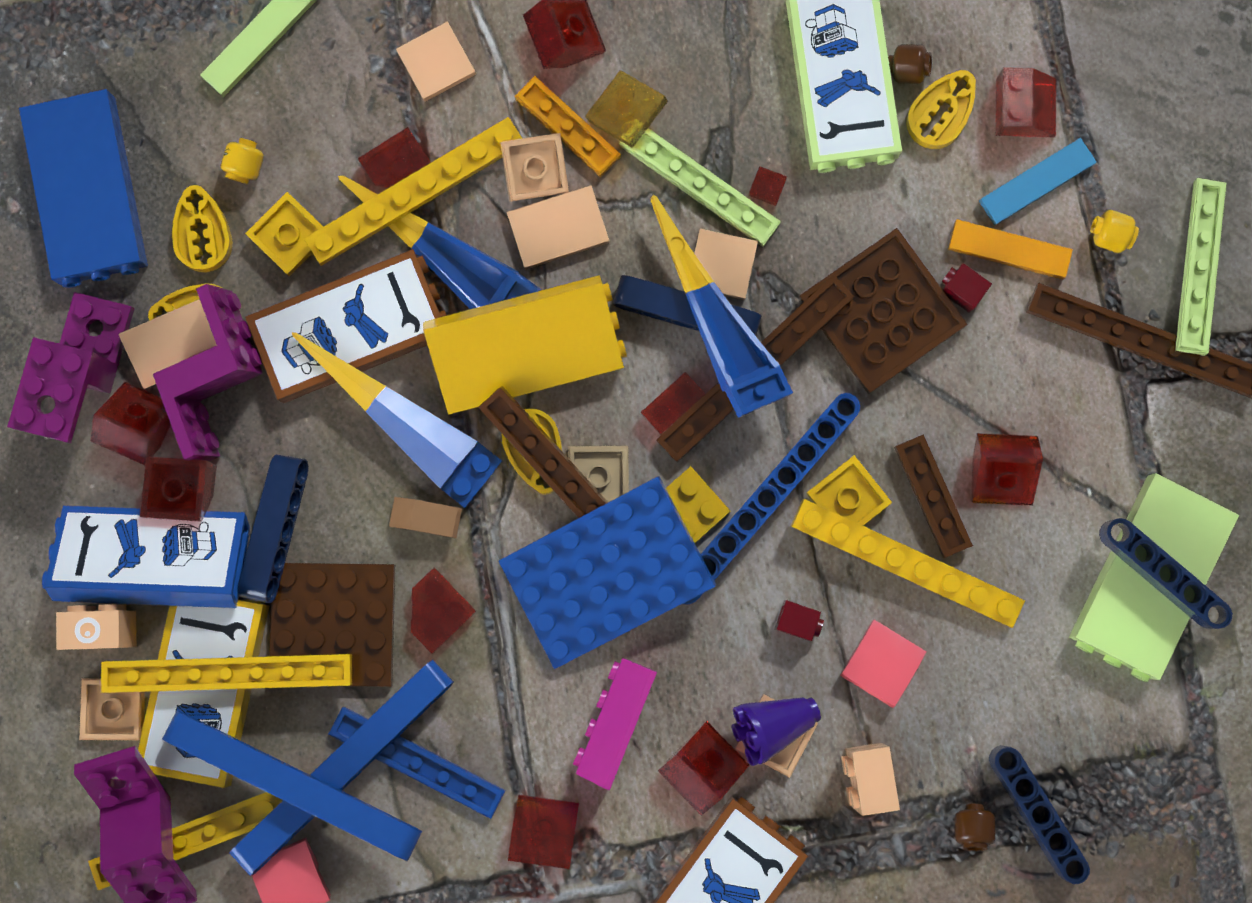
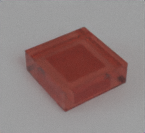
M759 166L749 196L776 206L787 176Z

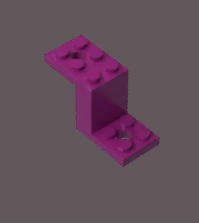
M205 284L196 288L217 346L153 374L184 460L211 461L221 457L218 451V438L211 432L207 421L209 420L208 411L200 401L263 374L260 367L262 364L260 354L253 348L250 340L251 331L247 322L242 319L239 311L241 309L239 298L230 290Z
M74 292L60 342L55 343L35 337L32 339L7 427L71 443L86 389L111 393L124 348L118 334L129 330L135 308ZM95 321H101L103 323L102 333L98 336H91L89 332L90 325ZM47 397H52L55 401V407L52 412L44 414L41 411V402Z
M135 746L74 764L75 777L100 809V872L124 903L196 902L197 893L195 888L173 859L171 798Z

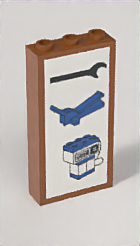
M412 249L245 316L277 400L284 404L337 382L293 337L292 332L298 333L361 372L428 346L423 331V322L447 316L445 310L439 311L436 301L440 300V296L435 284H428L425 277L429 269L423 255L417 257Z
M731 796L653 903H774L808 857L803 851L805 845L791 834L788 838L784 837L778 832L781 826L765 815L761 819L754 814L753 811L756 807L742 796L738 801Z

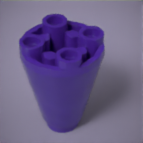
M802 697L745 703L733 708L736 723L732 724L731 728L737 742H743L749 764L755 766L767 762L813 728L815 722L821 720V714L817 703L812 697L808 699Z

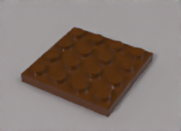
M898 228L799 296L801 302L804 303L833 275L855 296L821 330L868 394L968 325Z
M285 563L276 598L271 603L270 656L352 654V685L350 686L391 687L393 681L396 565Z

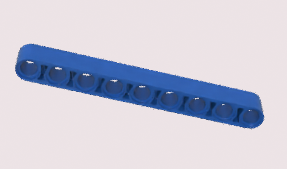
M844 393L835 398L700 554L703 560L707 559L715 564V572L712 575L714 580L855 419L860 411V402L856 396ZM841 401L850 403L853 409L852 414L849 416L840 414L837 408L838 403ZM820 424L831 426L833 430L831 438H822L818 434V426ZM807 446L812 449L814 456L811 461L807 462L799 458L798 449L800 447ZM781 469L792 471L794 475L793 483H781L778 478V472ZM764 491L770 492L774 496L773 506L763 507L758 501V495ZM743 514L751 515L755 521L753 529L743 530L738 523L739 517ZM722 537L733 539L735 549L732 553H723L719 549L718 542ZM702 594L686 601L683 604H693L701 597Z
M431 660L310 775L342 791L452 686L454 681L434 660ZM283 800L230 851V854L251 877L315 816Z
M178 710L175 712L162 738L167 743L403 860H409L422 833L420 829Z

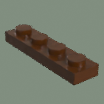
M924 434L895 446L894 449L942 557L946 558L972 547L973 544Z

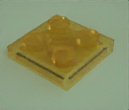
M620 70L585 117L591 124L633 148L667 104L668 100L665 95Z

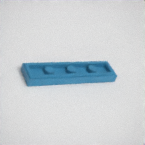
M1079 138L979 200V203L994 226L1092 167L1097 162L1083 140Z

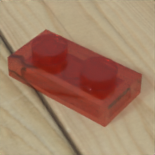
M684 372L643 409L641 414L662 435L700 400L705 393Z

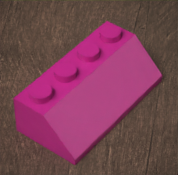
M622 658L621 663L614 661L608 679L613 680L609 692L602 691L596 706L602 709L598 720L591 718L585 736L589 737L590 740L586 749L579 748L573 765L578 766L577 775L610 791L657 671Z

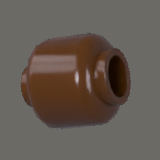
M901 44L896 47L894 55L888 56L890 73H893L894 80L899 84H921L926 77L931 75L932 53L927 52L923 45Z
M966 804L965 810L955 814L956 842L963 845L964 850H988V845L995 842L994 814L984 810V805Z

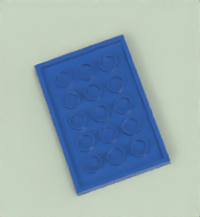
M660 476L498 561L554 669L716 586Z

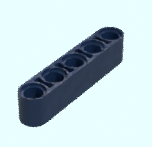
M621 275L613 306L699 331L685 291L636 277ZM732 305L756 336L762 315Z
M277 454L271 459L238 583V595L240 598L265 603H272L276 598L308 476L309 465L306 459Z
M1118 518L1107 521L1101 526L1099 536L1103 544L1197 624L1207 629H1221L1230 624L1233 615L1230 606L1130 521ZM1114 525L1122 529L1123 537L1120 541L1114 540L1111 535V529ZM1139 545L1144 547L1147 553L1146 559L1143 562L1138 560L1135 555V550ZM1162 566L1168 567L1171 573L1170 579L1167 582L1163 581L1159 575ZM1187 586L1191 587L1195 593L1192 602H1188L1184 597V590ZM1211 607H1215L1219 613L1218 620L1215 623L1211 622L1208 617V611Z
M1003 745L995 747L989 755L990 765L1052 867L1062 879L1072 884L1083 883L1090 874L1088 862L1018 750ZM1009 752L1012 756V763L1008 768L1004 769L999 764V758L1003 753ZM1026 779L1029 789L1025 794L1018 795L1016 784L1019 780ZM1038 806H1043L1045 816L1041 821L1035 822L1032 817L1033 810ZM1059 833L1062 842L1058 848L1051 849L1049 839L1053 834ZM1076 860L1078 870L1074 875L1068 876L1066 866L1070 861Z

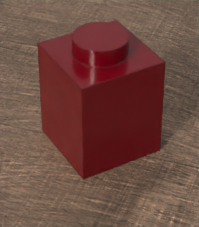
M964 263L957 270L951 267L941 281L945 284L943 291L947 297L968 313L975 309L992 285L991 282Z
M784 600L775 630L812 641L813 636L819 637L824 620L820 619V611Z

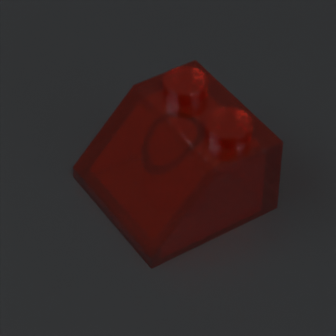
M541 0L523 14L543 69L565 68L606 52L587 0Z
M1003 67L996 78L995 136L1055 138L1056 78L1034 68Z
M124 382L93 415L90 441L142 465H146L160 449L171 425L162 398Z
M977 433L972 462V503L1033 506L1043 462L1038 436Z
M146 456L140 518L202 522L214 496L217 465L207 460H184Z
M706 721L673 753L658 772L702 816L724 797L750 765Z
M519 794L512 826L508 861L570 869L579 802Z

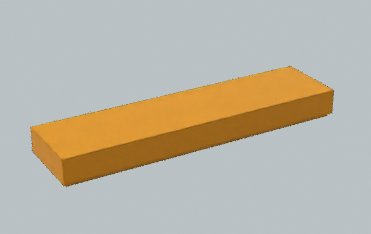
M536 76L515 95V100L552 134L560 133L561 142L600 178L621 157V154Z
M958 219L954 223L948 250L1062 280L1066 278L1073 251L1070 248Z

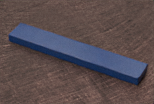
M342 707L328 735L345 742L368 719L346 707ZM399 736L376 758V760L490 819L493 817L506 791L402 736Z

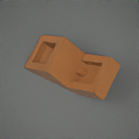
M395 497L389 527L457 538L462 508Z

